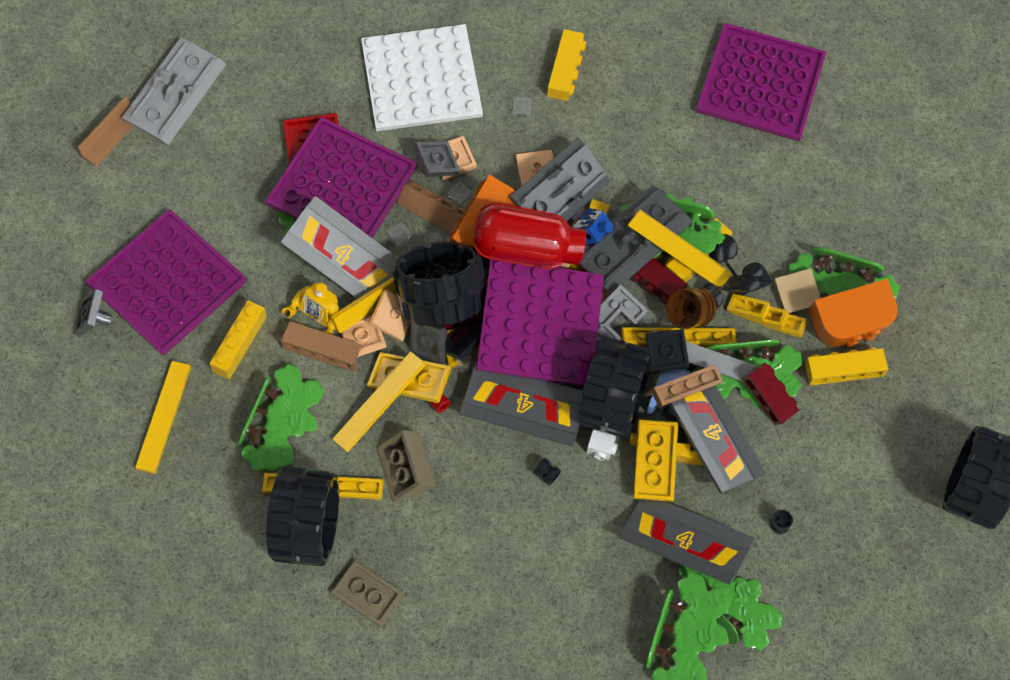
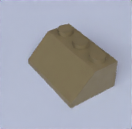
M403 430L377 447L393 502L424 494L436 486L420 432Z

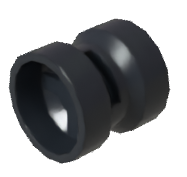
M544 458L538 464L533 474L537 477H542L544 482L550 486L557 479L561 470L558 467H553L551 462Z
M779 510L773 515L770 527L774 533L785 534L793 523L791 513L786 510Z

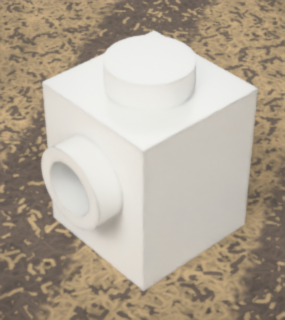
M593 429L587 454L594 455V458L601 461L609 460L611 454L615 455L617 450L616 436Z

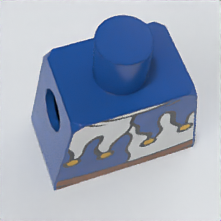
M585 208L570 226L586 231V244L600 242L606 233H610L613 230V224L605 212L592 208Z

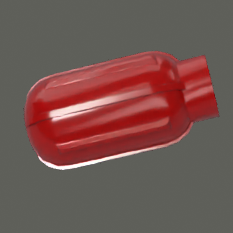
M490 203L482 207L476 217L473 228V243L476 252L490 260L521 264L529 267H540L542 269H555L563 263L580 264L585 250L586 231L570 227L562 216L554 213L502 203Z

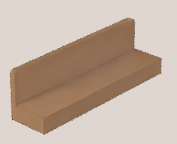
M124 97L78 146L82 158L95 167L101 163L134 126L121 120L130 107L127 97Z
M414 181L405 184L397 200L399 205L450 234L464 212L462 208Z
M289 322L281 340L282 348L353 372L356 370L357 356L361 349V344L294 322Z
M714 364L654 387L645 393L644 396L647 397L653 394L660 408L719 385L724 381Z

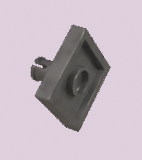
M448 141L416 142L414 149L426 177L454 176L459 174L460 169Z
M95 289L81 300L73 335L81 337L95 327L96 322L109 326L112 315L98 311L103 291Z
M411 321V352L427 361L444 364L445 340L448 338L446 336L448 335L446 328L442 326H420Z

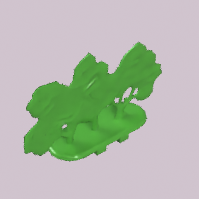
M672 194L666 195L689 218H692L691 226H688L678 236L704 254L714 251L716 244L723 242L725 236L721 233V223L716 220L711 221L715 218L713 210L705 205L693 203L690 198L685 197L684 200L675 199ZM633 202L629 203L628 205H623L620 213L623 212ZM694 222H696V225H700V231L694 229ZM662 249L655 257H653V259L656 258L657 256H659V255L661 254V252H666V251H664V250Z

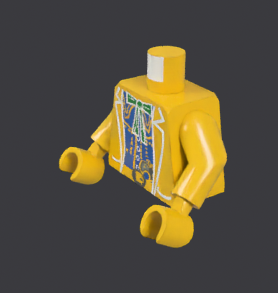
M314 283L311 287L306 286L300 289L291 300L292 304L282 310V314L289 310L290 316L288 318H291L296 314V307H298V310L328 328L323 332L334 335L333 329L336 330L331 316L340 311L337 296L327 290V286L323 283Z

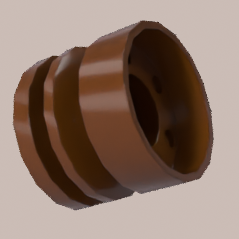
M704 288L680 289L669 297L666 304V313L671 323L680 329L702 327L708 325L714 319L716 301L714 296Z

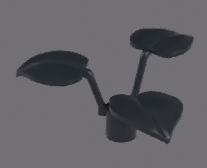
M723 234L725 239L722 243L716 244L715 250L709 253V257L719 264L724 261L734 276L729 281L730 287L719 286L717 288L713 283H708L701 287L708 290L714 296L716 310L722 305L724 300V294L721 290L729 291L730 293L735 291L738 295L743 296L748 292L762 289L773 282L765 267L758 262L746 265L742 270V275L736 274L728 260L733 259L737 255L738 245L729 234Z

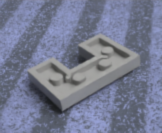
M621 284L601 304L597 336L598 343L603 337L617 340L622 339L609 326L620 312L634 325L648 312Z

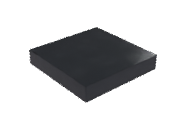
M464 322L445 340V354L463 361L479 345L481 328Z
M684 329L645 334L646 346L651 350L652 354L650 373L690 367Z

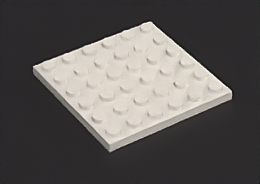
M466 24L361 38L376 131L483 117Z

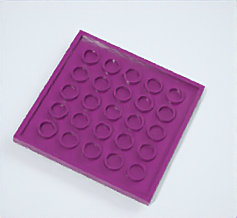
M724 23L696 112L800 142L827 51Z
M321 117L265 203L267 206L297 220L309 202L316 196L373 239L403 191L405 184L408 183L418 167V163Z
M169 209L89 277L85 283L92 291L95 289L103 291L101 299L162 356H165L247 282V278Z
M490 260L476 371L584 387L597 346L604 275L564 268L542 269L540 267H529L521 264Z

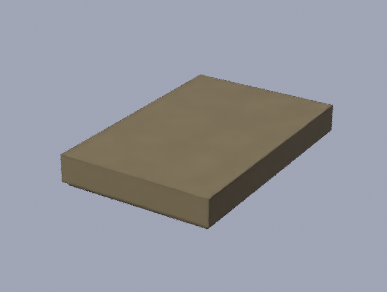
M356 560L352 562L330 592L331 595L380 628L404 596L402 591Z

